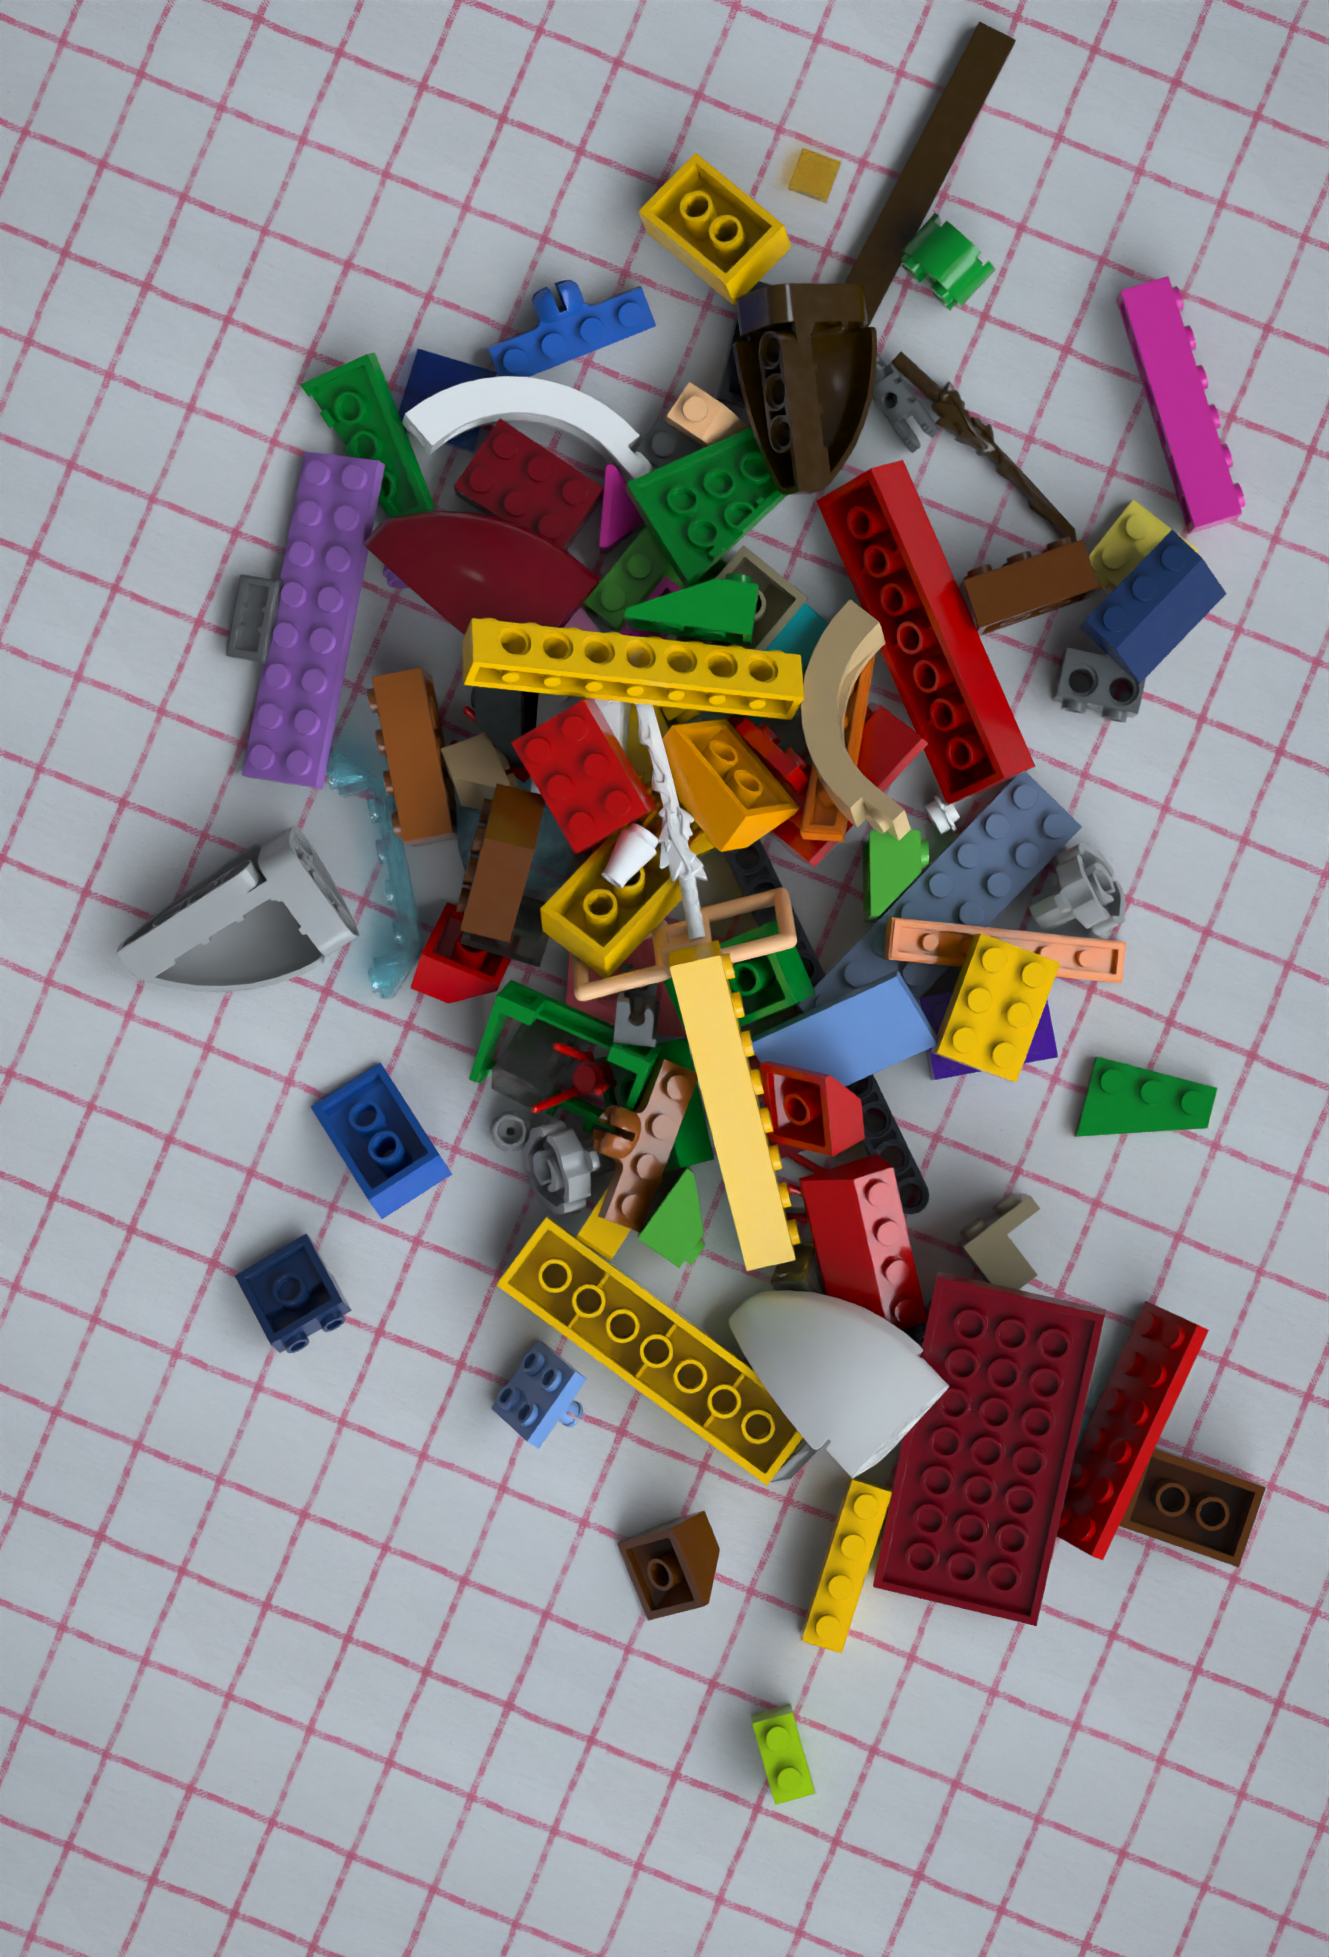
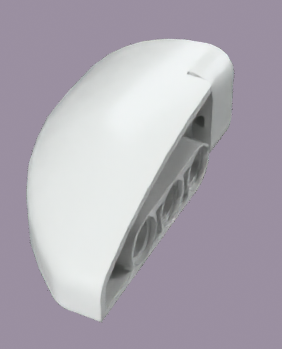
M763 1291L747 1298L729 1318V1326L742 1352L766 1390L811 1448L818 1450L830 1440L831 1442L827 1446L826 1451L851 1478L858 1476L881 1461L949 1387L923 1358L918 1357L923 1352V1349L911 1337L884 1318L862 1306L839 1298L805 1291Z

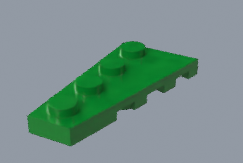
M375 353L361 356L300 384L307 396H312L322 410L320 415L328 427L335 429L345 444L343 449L349 457L378 460L385 464L378 501L389 517L429 512L436 509Z

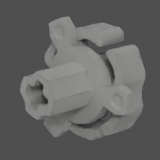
M1085 842L1070 849L1066 846L1063 847L1057 855L1060 863L1056 866L1058 884L1030 898L1031 905L1029 908L1032 916L1041 929L1048 932L1076 918L1085 928L1091 927L1093 932L1104 940L1110 937L1112 928L1125 921L1124 910L1126 908V901L1123 889L1118 881L1112 882L1111 877L1114 876V871L1099 851L1093 850Z
M554 1116L546 1118L543 1126L532 1128L529 1140L524 1146L525 1167L527 1171H534L536 1175L530 1178L531 1188L540 1203L549 1207L555 1215L568 1212L573 1215L581 1213V1208L586 1207L585 1198L591 1195V1178L615 1171L616 1161L612 1157L595 1150L592 1138L580 1141L573 1129L566 1130L564 1122L561 1120L557 1121Z

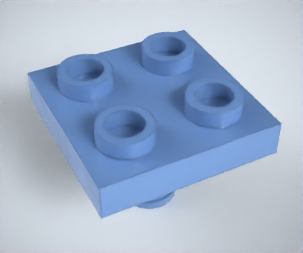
M538 1340L532 1350L524 1356L521 1366L509 1383L501 1389L491 1409L521 1437L539 1449L558 1421L562 1422L566 1427H572L578 1423L567 1412L569 1411L581 1418L583 1406L573 1399L587 1378L551 1347Z

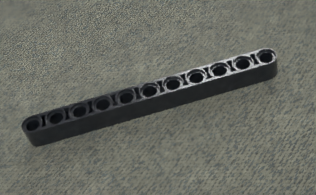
M760 839L748 846L753 848L759 857L757 865L751 869H743L736 863L735 853L739 849L722 852L744 897L753 895L754 889L761 884H768L774 889L783 888ZM774 906L751 912L758 927L777 920ZM792 907L797 936L795 946L800 958L809 961L813 971L810 981L814 987L825 973ZM872 1074L865 1077L866 1087L863 1092L856 1096L861 1099L862 1114L870 1108H877L883 1113L885 1120L883 1127L877 1132H869L864 1128L865 1139L861 1141L868 1156L874 1154L880 1156L882 1150L891 1145L900 1149L903 1156L900 1166L894 1169L898 1191L905 1184L912 1183L919 1188L921 1193L920 1200L916 1205L912 1207L902 1205L903 1213L911 1215L920 1213L929 1202L930 1194L928 1187Z

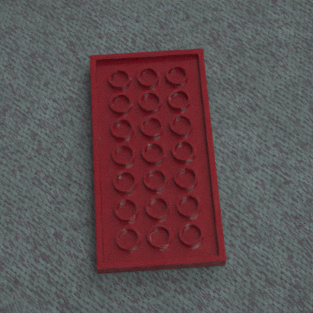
M938 1272L922 1345L923 1352L920 1358H923L949 1387L903 1437L873 1582L874 1588L1037 1626L1106 1309Z

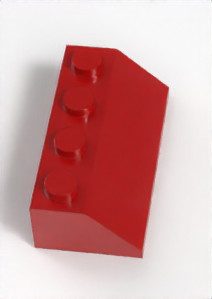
M871 702L866 710L857 768L870 782L884 792L928 743L885 707ZM806 766L802 771L810 780L812 767ZM789 819L768 832L795 858L814 868L838 843V841L802 839L800 830ZM849 820L847 822L846 833L853 826V824Z
M874 1154L799 1178L825 1295L862 1306L884 1318L900 1330L927 1322L893 1166L879 1155Z

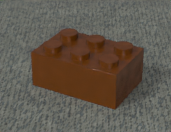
M1070 537L1062 538L1047 544V549L1043 550L1041 554L1032 556L1030 551H1024L1007 558V563L998 569L992 570L991 565L987 564L968 571L967 577L963 578L959 590L979 636L1089 599L1099 588L1083 539L1071 543Z
M497 783L493 799L484 798L478 823L486 824V826L478 825L470 854L478 855V857L470 856L462 884L470 886V889L462 887L456 912L464 913L461 931L510 942L542 819L545 800L541 794Z
M1155 1447L1119 1526L1239 1567L1266 1487L1256 1481Z

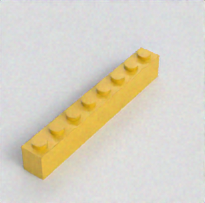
M719 940L669 951V967L746 1271L796 1260L794 1245L801 1243L796 1219L788 1220L785 1208L792 1206L790 1194L787 1190V1182L779 1183L776 1170L783 1169L778 1145L769 1146L767 1133L773 1132V1126L768 1107L760 1108L757 1097L759 1094H764L759 1069L751 1070L748 1057L755 1054L749 1030L741 1032L738 1018L745 1017L740 992H731L728 980L735 978L730 953L722 954Z

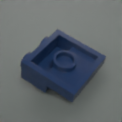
M307 1233L235 1275L270 1345L279 1353L285 1350L287 1353H295L302 1350L310 1342L308 1336L320 1329L324 1332H330L339 1328L346 1320L344 1315L352 1311L334 1276L328 1271L315 1244Z

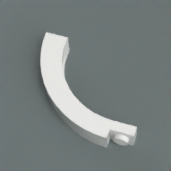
M501 376L461 383L440 391L422 401L405 413L402 422L403 426L429 455L459 434L476 427L497 423L501 418L505 422H527L544 425L575 437L598 453L608 464L615 465L627 482L653 471L649 461L640 452L636 451L633 453L630 450L640 435L623 418L606 405L585 393L569 386L543 379Z

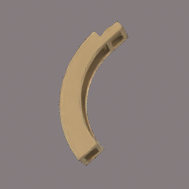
M849 600L822 633L807 666L803 683L804 699L801 703L803 731L819 780L829 798L843 816L856 828L867 819L876 831L881 834L887 831L899 841L911 830L905 809L861 773L849 756L845 746L844 718L852 688L869 660L886 644L880 622L852 600Z

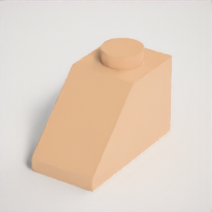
M691 382L687 384L666 416V423L704 448L749 428L723 403Z

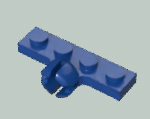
M563 280L555 283L563 306L557 308L552 292L547 286L538 290L532 298V303L538 316V324L533 329L490 345L487 349L498 377H530L656 327L641 286L596 304H587L583 299L579 285L572 280Z

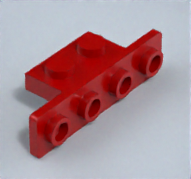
M739 714L731 715L727 719L798 805L799 810L789 820L801 831L809 786V779L802 770L807 764L790 747L783 752L777 746L781 740L766 724L763 723L758 728L747 717L743 719Z

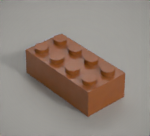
M422 667L372 677L374 688L367 690L368 700L372 713H377L380 718L381 729L375 730L380 755L385 754L388 760L389 770L383 771V778L388 796L393 795L396 802L397 811L391 812L395 836H401L403 843L413 847L463 838L454 787L440 750L445 748L446 745L432 675Z

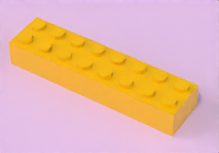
M549 1216L544 1219L496 1284L766 1486H768L803 1438L771 1397L749 1364L598 1252L576 1239L575 1235Z

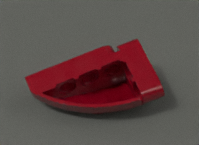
M432 511L390 517L379 523L364 542V546L463 635H465L472 618H494L498 621L521 624L531 622L540 626L564 628L601 581L600 578L569 554L568 550L550 538L503 518L477 513Z

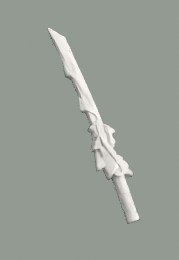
M635 703L639 721V741L648 747L654 768L651 779L652 790L660 793L663 808L658 813L662 819V831L658 839V843L661 844L660 869L669 867L672 882H675L677 879L679 880L689 940L703 939L706 935L704 924H702L703 918L702 912H700L701 907L698 899L696 879L706 881L707 875L703 870L704 865L696 857V854L689 850L688 846L689 836L693 835L690 823L694 822V817L679 807L673 777L653 705Z

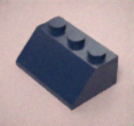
M1171 530L1079 627L1140 684L1227 593L1203 558L1175 531Z

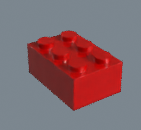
M594 699L581 700L511 742L575 854L591 848L657 809Z

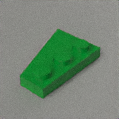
M1095 1056L1074 1137L1208 1128L1218 1088Z

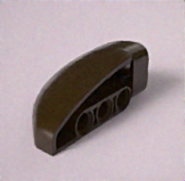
M784 283L763 287L736 298L740 337L748 338V341H738L733 344L739 383L755 440L778 491L783 495L811 494L821 491L830 485L851 455L862 432L871 405L876 377L877 331L875 327L864 328V325L868 323L862 284Z

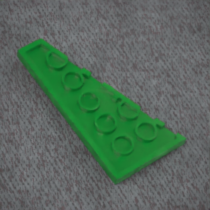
M752 427L626 483V493L685 588L691 587L788 496L781 494L775 486L755 440Z

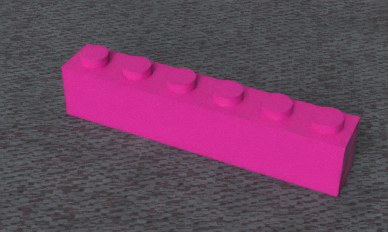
M1169 276L1121 290L1116 298V302L1188 533H1195L1234 521L1242 514L1241 507H1245V498L1240 484H1233L1229 468L1233 467V461L1228 445L1220 443L1216 430L1221 427L1218 411L1214 404H1208L1204 389H1208V380L1203 366H1196L1192 350L1196 349L1193 331L1189 325L1184 326L1180 311L1184 309L1181 292L1177 286L1172 287Z

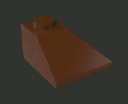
M705 1511L673 1519L617 1543L648 1621L704 1607L709 1604L720 1548Z

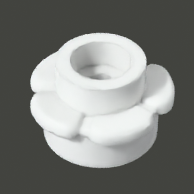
M934 796V801L924 806L929 818L940 835L950 829L955 832L956 826L954 822L959 820L960 816L954 805L950 804L947 806L945 799L941 801L938 796Z

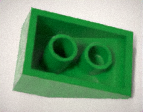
M727 573L726 579L715 578L626 608L624 615L626 629L751 646L759 584L751 583L750 576Z

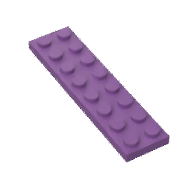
M304 451L279 580L284 582L280 594L281 599L268 663H263L242 776L323 789L369 551L364 546V542L373 530L385 464L378 460Z

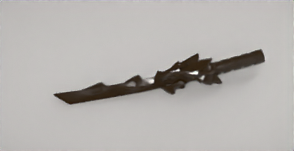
M901 351L891 363L933 402L931 410L940 418L936 421V424L956 437V441L977 450L976 454L978 456H987L996 465V472L1011 481L1028 499L1031 510L1044 518L1061 538L1070 537L1071 543L1076 542L1075 528L994 442L992 426L990 424L987 426L982 424L979 418H970L968 411L964 409L965 402L961 400L959 391L954 390L950 381L945 384L943 389L940 388Z

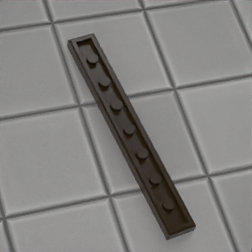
M979 22L844 283L862 284L864 287L868 323L864 325V328L870 326L902 264L900 259L903 255L900 251L919 231L1015 45V39L982 22Z

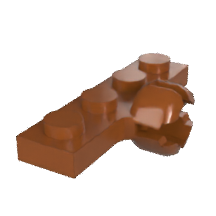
M657 1058L640 1105L635 1111L612 1105L601 1113L597 1121L613 1127L615 1130L612 1134L594 1129L592 1136L593 1146L599 1153L612 1157L616 1161V1169L598 1217L633 1231L641 1232L697 1083L698 1077L696 1072L665 1059Z

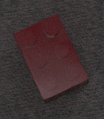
M501 418L453 486L458 497L483 514L503 518L525 526L550 538L566 550L569 549L604 495V488Z

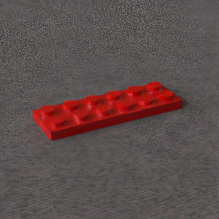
M1145 1301L1075 1452L1057 1532L1058 1538L1090 1556L1102 1561L1104 1560L1208 1334V1329Z

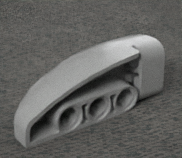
M292 826L263 846L260 844L252 845L196 884L128 936L119 945L116 954L131 974L151 983L191 991L227 992L252 990L277 984L315 969L324 962L326 956H329L357 938L359 932L341 893L321 859L303 833L297 827Z

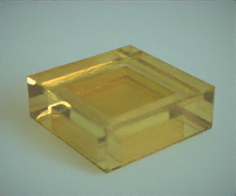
M803 148L788 190L827 204L841 162Z

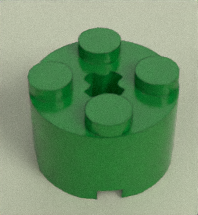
M934 213L900 251L903 255L900 261L904 264L902 268L918 283H921L924 278L932 284L931 289L934 292L932 295L946 309L951 311L955 305L961 308L991 276L995 268L990 261L982 266L983 263L977 258L981 251L947 220L940 226V216Z

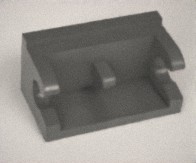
M621 964L620 974L634 971L633 964ZM657 983L643 988L638 987L618 992L613 1043L655 1047L660 1002L656 1001Z

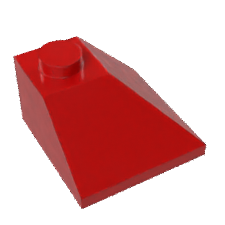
M447 902L421 953L410 988L448 1004L497 992L524 933L513 929L510 942H505L461 931L464 913L456 912L457 906Z
M767 1060L760 1063L764 1106L769 1109L773 1132L767 1133L768 1141L833 1157L865 1139L861 1099L834 1077Z

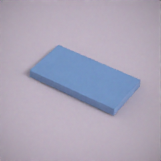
M898 970L751 1037L754 1053L760 1063L767 1060L828 1074L844 1086L850 1085L938 1044V1036Z

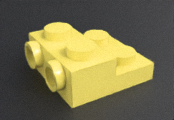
M1134 499L1089 555L1099 589L1101 590L1108 587L1113 591L1172 530ZM1182 538L1195 552H1198V549Z

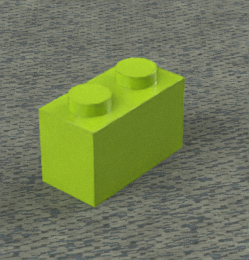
M791 1704L751 1715L753 1729L775 1805L816 1794Z

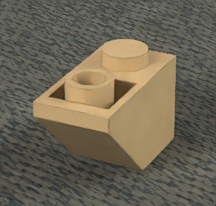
M485 733L440 749L450 780L461 805L481 810L484 798L493 799L497 783L520 789L514 773L508 775L505 773V770L510 769L507 758L497 747L493 746L492 741Z

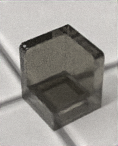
M803 1242L794 1245L796 1260L777 1264L770 1280L771 1285L776 1291H805L825 1295L813 1242Z

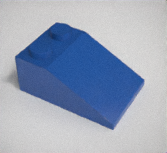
M381 1062L311 1106L325 1132L381 1219H384L452 1175Z

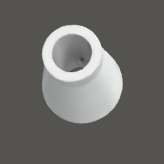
M631 823L627 830L621 829L607 866L601 875L616 887L623 888L626 882L657 853L655 847L658 845V839L651 832L635 823Z

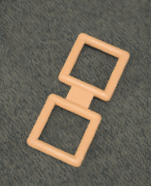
M780 887L702 907L700 912H702V924H704L706 937L699 940H689L686 921L668 925L663 919L645 938H653L655 966L590 982L589 966L572 954L574 995L579 1001H587L668 980L672 977L669 967V951L712 942L711 922L773 906L775 907L779 934L721 949L722 954L730 953L732 962L736 963L793 948L797 943L790 894L787 889Z

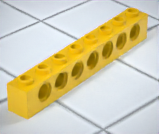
M472 618L462 641L463 683L469 686L792 720L804 699L801 655L788 654L780 650L762 651L745 649L736 645L726 647L708 645L699 641H672L656 636L646 638L622 635L618 632L583 631L575 627L557 628L540 626L531 622L523 624L503 622L494 618Z

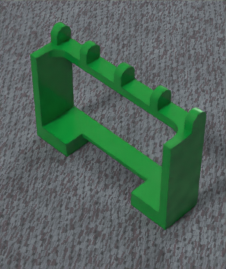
M510 980L497 994L469 1080L483 1084L487 1076L497 1078L511 1085L508 1096L515 1100L521 1090L543 1100L563 1092L493 1060L507 1016L529 1026L538 1018L609 1050L607 1061L636 1073L637 1076L625 1108L635 1111L639 1107L657 1058L660 1057L663 1047L655 1044V1047L613 1043L614 1025L513 980ZM577 1097L568 1099L545 1110L546 1114L554 1116L558 1107H561L586 1118L583 1130L589 1133L593 1131L596 1123L613 1132L615 1128L597 1121L604 1111L603 1109Z

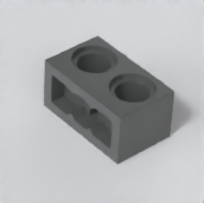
M1067 647L1062 653L1052 701L1061 702V709L1065 711L1085 714L1086 708L1102 711L1101 717L1103 719L1125 723L1127 717L1134 718L1139 713L1146 678L1138 684L1110 656ZM1080 672L1087 676L1090 683L1087 692L1077 693L1071 689L1069 685L1071 673ZM1121 681L1128 686L1130 690L1128 701L1119 702L1111 697L1109 692L1111 682Z

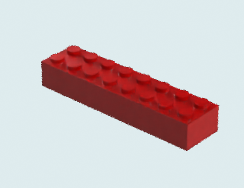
M899 460L870 468L816 500L863 610L880 622L886 642L880 648L916 733L928 743L923 750L947 806L977 795L1036 767L904 461Z

